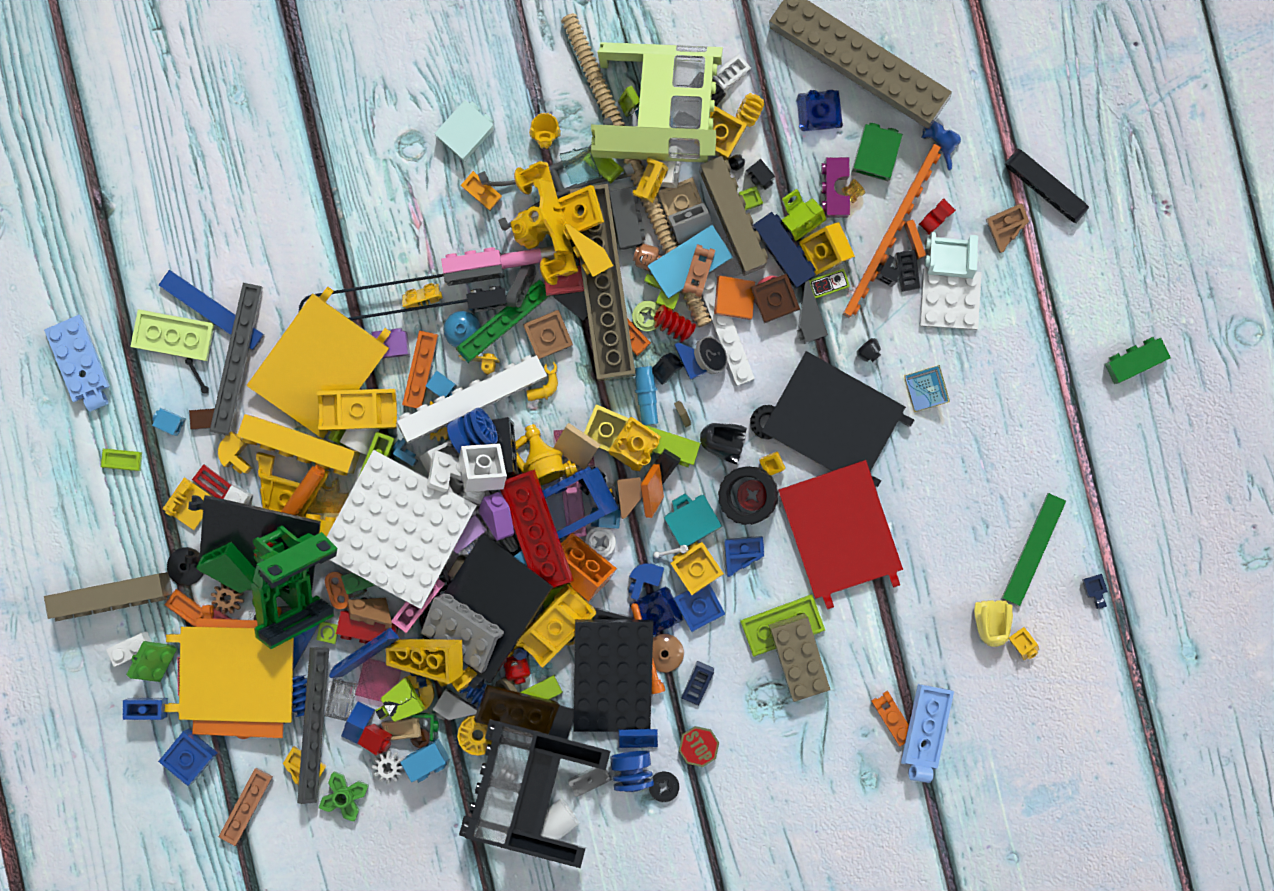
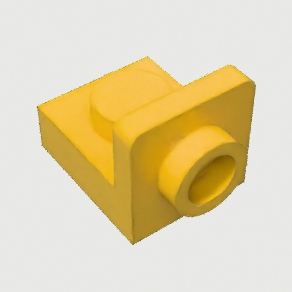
M1025 627L1009 637L1010 642L1020 653L1023 660L1027 658L1032 659L1038 654L1039 646Z

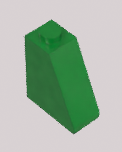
M232 542L201 557L196 567L200 572L239 593L252 590L251 584L253 583L256 569Z

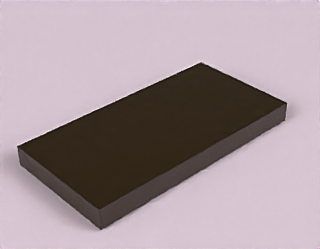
M487 685L474 721L488 725L490 720L549 734L560 704L556 701ZM504 727V729L533 736V734Z

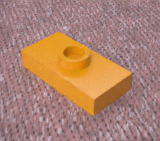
M474 171L461 184L463 189L489 211L502 198V195L493 187L482 185L479 176Z

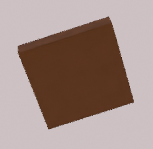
M787 274L750 288L764 324L800 310Z

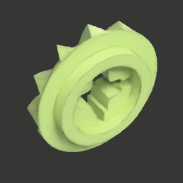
M652 301L639 303L632 313L635 326L640 330L648 332L657 329L654 327V320L648 319L644 324V316L640 312L647 313L652 309L651 316L654 319L659 305Z

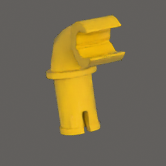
M554 362V369L551 372L547 369L546 364L544 366V370L548 375L547 384L540 388L526 390L528 401L543 398L547 400L557 390V365Z

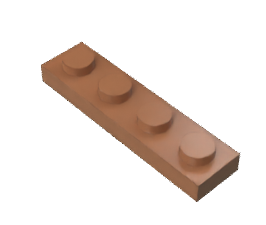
M258 768L254 769L218 836L219 838L234 846L237 845L273 776Z

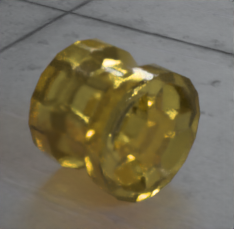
M855 179L850 181L849 186L842 188V192L845 196H850L852 203H855L859 196H863L866 193L864 188Z

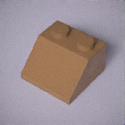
M640 477L617 480L622 519L629 515L642 498L641 483L643 481H641Z

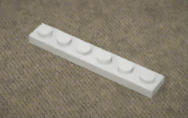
M712 272L707 276L702 296L719 341L726 350L727 362L736 386L755 378L732 317L714 314L717 278L715 273Z

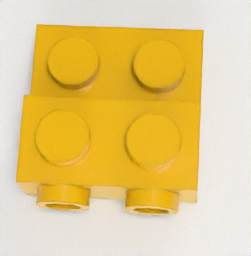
M703 542L693 543L688 547L689 551L684 554L678 553L672 558L673 561L670 563L691 595H694L724 574Z

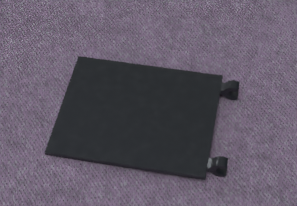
M805 351L761 432L831 471L866 460L871 472L897 422L900 421L904 425L911 427L915 420L903 414L906 408L904 405ZM872 476L875 487H878L882 480Z
M192 495V501L189 502L188 509L192 511L203 510L200 554L195 549H188V555H185V563H199L203 555L232 542L256 569L258 562L253 557V550L255 549L253 539L268 535L276 531L280 526H284L297 538L308 533L315 536L320 533L321 521L208 495L204 496V500L197 495ZM281 537L273 540L279 543L282 542L284 550L289 548ZM315 565L306 572L310 575L311 591L313 589Z
M482 533L444 594L452 595L455 600L467 605L470 610L482 615L484 619L492 624H496L499 629L504 631L503 636L496 642L484 672L480 673L468 665L477 673L469 683V686L474 690L476 688L481 689L484 680L489 683L493 681L553 589L551 584L485 533ZM424 635L421 639H429V638Z

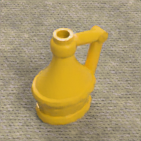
M535 424L527 426L525 428V435L515 442L516 450H518L529 440L530 450L525 463L516 452L517 466L522 473L535 469L540 485H545L559 479L566 473V468L562 462L563 453L548 446L541 439L540 430Z

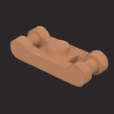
M697 244L682 292H691L696 294L695 296L701 297L715 249L710 248L708 250L702 248V245ZM699 256L707 257L706 262L699 261ZM692 280L698 281L699 285H691Z

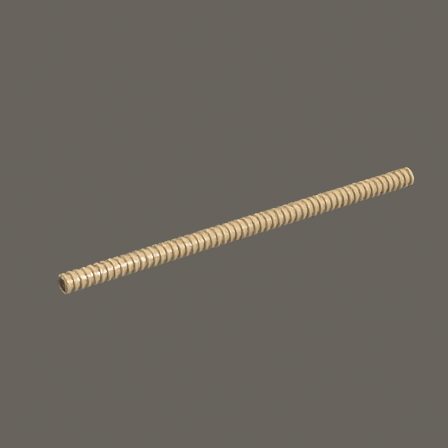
M574 13L566 15L562 18L561 23L564 24V29H567L568 39L571 40V45H574L573 50L576 51V56H579L578 61H581L580 66L583 67V72H586L585 77L588 78L587 81L590 83V88H593L592 93L595 94V99H598L597 104L600 105L599 109L603 111L602 115H605L604 119L610 117L613 125L625 126V123L622 122L623 118L619 116L620 112L617 111L618 107L614 105L615 100H612L611 91L607 89L606 80L602 78L603 73H600L599 64L595 62L596 57H593L594 53L590 51L591 46H588L587 37L583 35L584 30H581L582 26L579 24V19H576L577 15ZM624 159L623 163H631L635 174H632L630 179L634 181L633 185L636 186V190L643 176L644 166H641L642 161L639 159ZM655 198L653 203L640 199L644 203L643 208H646L645 212L648 213L647 217L651 219L650 224H653L652 228L656 230L657 240H660L659 244L663 246L662 251H665V254L675 249L678 243L675 242V236H672L673 231H670V225H667L668 220H665L666 215H663V209H660L661 204H658V198ZM681 292L685 296L684 300H687L686 305L690 307L688 310L692 312L691 316H694L693 321L697 323L696 327L709 324L712 319L708 317L709 313H706L707 308L703 306L702 297L695 296L696 294L691 292Z

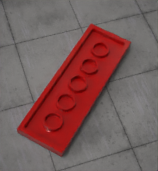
M535 469L506 479L504 489H501V492L510 507L512 523L527 566L551 584L553 588L574 581Z

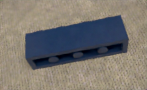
M770 212L754 223L752 228L754 231H758L762 243L783 273L787 274L790 283L796 290L816 275L814 273L816 269L810 261L807 262L803 257L805 253L802 248L794 244L792 241L794 237L791 232L784 230L781 225L783 222L779 215H774L773 212Z

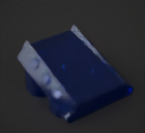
M810 90L806 93L798 94L796 102L798 105L799 128L802 131L842 128L843 123L838 90L822 92Z
M666 586L630 603V607L633 603L638 604L642 620H653V635L683 621L682 613L671 594V590Z

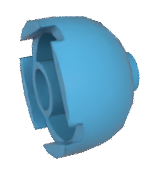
M457 311L446 319L443 327L444 336L447 342L456 348L481 327V324L472 313Z

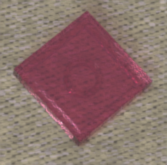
M370 658L363 663L355 695L382 702L381 697L399 683L402 670L387 666L386 662Z

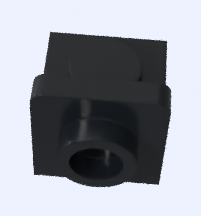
M668 353L663 355L652 367L654 377L663 385L677 370L683 367V364L678 356Z

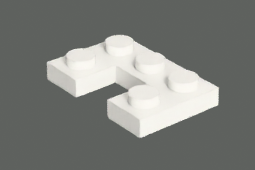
M435 450L432 454L427 487L445 493L448 490L450 477L463 481L459 458ZM464 490L463 498L480 505L485 496V491L465 492Z

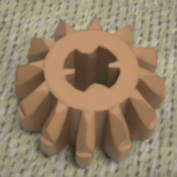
M222 583L221 587H214L217 593H211V596L215 597L216 600L211 601V603L218 604L215 608L216 611L222 608V614H226L228 611L232 614L235 611L234 608L237 610L241 608L238 603H243L244 599L239 598V596L244 595V592L239 593ZM230 595L231 599L225 601L224 597Z

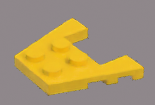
M258 452L256 453V461H258L259 465L258 476L261 480L262 506L265 509L281 512L300 483L273 476L275 456ZM325 470V476L297 516L304 517L328 478L330 471Z

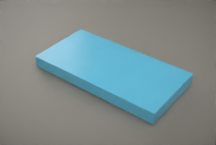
M713 225L647 266L668 299L683 290L697 244L702 245V248L708 250L710 248L715 249L709 273L733 258ZM700 255L698 260L706 262L707 257Z

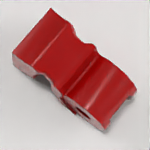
M944 198L918 224L928 235L939 227L946 217H949L956 211Z

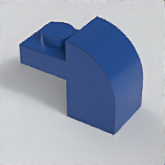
M643 563L636 566L629 575L630 578L636 579V582H631L628 593H631V598L638 600L644 582L659 586L664 567L652 563Z

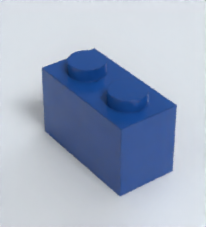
M127 698L123 700V720H162L167 717L164 707L165 704H168V698Z

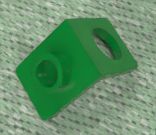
M420 712L412 715L414 718H431L430 741H434L435 733H438L439 721H436L435 713Z

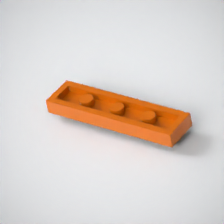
M419 330L402 403L403 406L418 408L423 405L438 334Z

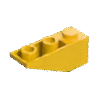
M564 225L566 229L563 232L567 240L572 239L575 245L572 247L577 258L581 256L584 261L582 267L586 275L591 274L594 277L613 266L603 247L570 225Z

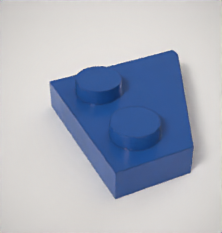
M763 536L724 539L727 577H731L735 572L746 568L752 562L764 557Z

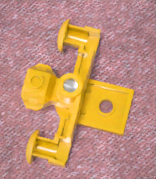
M539 161L530 165L525 170L518 167L515 170L514 179L518 189L524 194H531L533 185L535 188H538L540 206H533L528 210L519 212L510 225L515 241L527 249L537 247L546 237V234L552 238L556 251L553 253L555 259L550 261L548 258H543L540 262V272L548 284L556 285L558 276H569L578 272L570 240H567L563 232L566 229L564 225L568 224L577 231L582 232L604 223L594 186L589 185L558 199L548 163ZM582 205L584 213L579 216L578 208Z

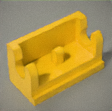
M647 158L648 165L637 189L633 190L632 193L638 198L653 203L668 171V167L662 162Z

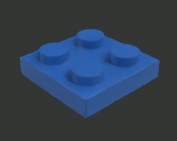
M710 584L694 595H691L687 590L674 597L691 632L725 615Z

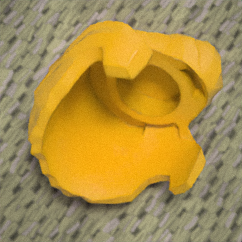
M540 113L532 120L529 134L538 143L540 148L548 149L553 141L561 136V130L557 119L552 114Z

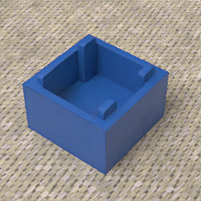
M188 728L179 735L158 762L189 786L195 782L218 752L196 734H192V731Z

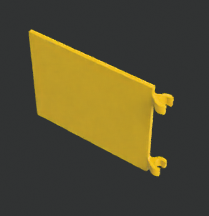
M328 286L320 297L312 293L246 385L320 438H324L328 431L318 430L319 403L317 391L359 390L388 351L389 347L384 344V341L391 333V331L384 328L378 338H375L327 304L328 298L334 292Z
M182 626L180 634H166V642L180 643L179 703L165 704L164 712H178L179 720L292 723L294 638L270 649L255 637L254 628Z

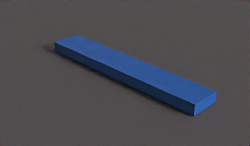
M168 270L159 286L231 335L236 315L173 271ZM256 328L253 329L249 347L252 350L256 348L264 336Z

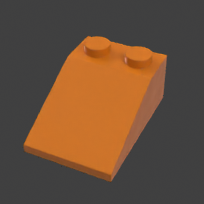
M571 533L561 543L574 581L569 583L577 593L589 602L609 582L617 568L578 536Z

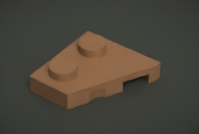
M1022 203L986 218L999 253L1005 251L1006 246L1015 239L1019 231L1029 222Z
M386 598L348 600L347 607L350 619L364 621L371 625L377 622L384 624L386 629L392 628Z

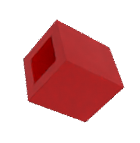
M372 724L364 728L357 744L378 755L390 748V740L393 735L378 725Z

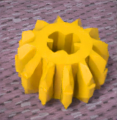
M747 94L737 110L736 118L746 123L748 127L753 126L763 110L764 99L756 94Z

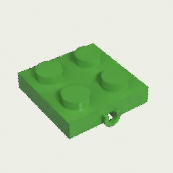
M143 641L137 654L132 656V664L126 675L130 679L161 682L177 648L174 645Z

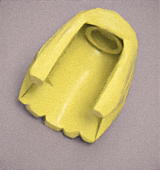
M1002 600L976 602L974 608L975 620L981 640L991 647L1004 645L1008 641L1013 620L1012 605Z

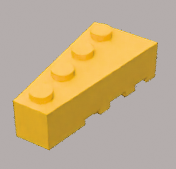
M399 639L385 648L387 666L447 684L452 683L463 675L462 640Z

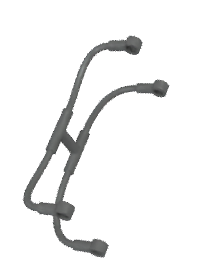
M610 117L602 120L604 125H613ZM591 145L568 160L564 159L549 166L558 199L570 194V189L582 188L607 181L601 177L580 184L576 183L566 188L563 187L557 171L569 166L568 164L590 152ZM631 163L623 166L625 173L620 174L615 180L627 178L635 174ZM485 171L478 174L482 185L509 186L516 184L515 180L489 181ZM540 201L537 202V203H535V204L532 205L531 207H533V206L539 207V206H540ZM505 217L498 220L502 231H506L511 227V221L508 223Z

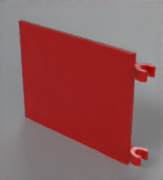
M866 460L778 489L815 599L823 597L827 609L834 607L831 593L889 575L893 588L900 586L897 572L903 570Z

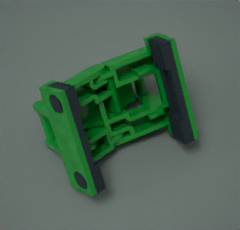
M284 526L278 527L276 531L261 538L253 539L255 546L253 557L258 562L253 576V583L251 584L252 604L255 607L258 624L254 628L255 637L268 648L273 649L334 616L333 606L328 605L318 595L312 598L310 575L306 572L309 571L310 567L318 563L322 564L336 557L338 548L322 532L315 536L308 533L297 538ZM281 537L289 548L284 550L282 542L279 543L273 540ZM286 585H288V586H289V590H287V589H285V588H283V587L286 586ZM280 597L292 609L278 616L276 598Z

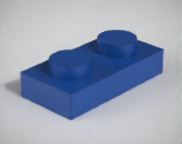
M658 729L619 730V748L658 747Z

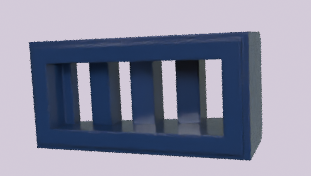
M697 661L681 699L699 706L714 674V668ZM695 677L705 680L704 683L696 680ZM694 684V685H696V686H699V687H701V690H700V689H697V688H695V687H692L691 685ZM689 691L694 692V693L698 694V697L693 696V695L689 694L688 692H689Z

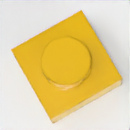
M778 451L759 459L763 470L767 471L769 475L785 470V465Z

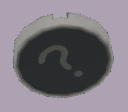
M706 336L697 341L694 355L700 368L706 369L709 374H717L723 371L727 365V354L723 345L711 336Z

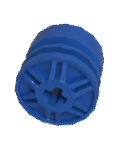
M475 408L471 412L466 413L464 417H458L447 425L449 438L459 454L461 446L496 444L498 441L497 431L492 420L481 408Z
M631 751L610 756L611 769L621 772L613 776V781H618V783L614 784L615 791L635 792L654 785L653 779L648 778L653 776L652 771L643 770V768L651 765L650 751Z

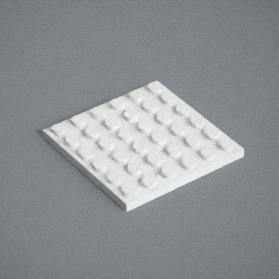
M373 450L327 535V538L338 548L336 557L330 560L422 609L477 505L450 490L444 493L427 487L428 478Z

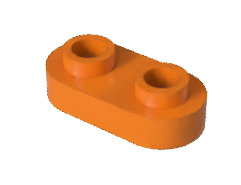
M337 571L331 572L325 577V586L332 606L336 609H344L347 607L348 600H351V596L346 593L341 578L343 574ZM334 577L339 580L337 585L332 582ZM339 596L344 597L345 600L343 603H340L338 601Z

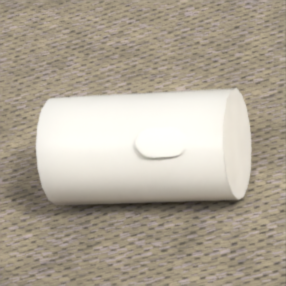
M559 799L548 808L541 836L560 840L579 825L574 812L562 799Z

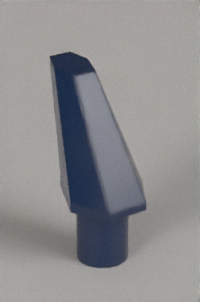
M517 648L514 650L513 657L517 660H522L530 653L524 648Z

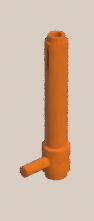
M319 465L312 466L281 512L297 516L325 476V469Z

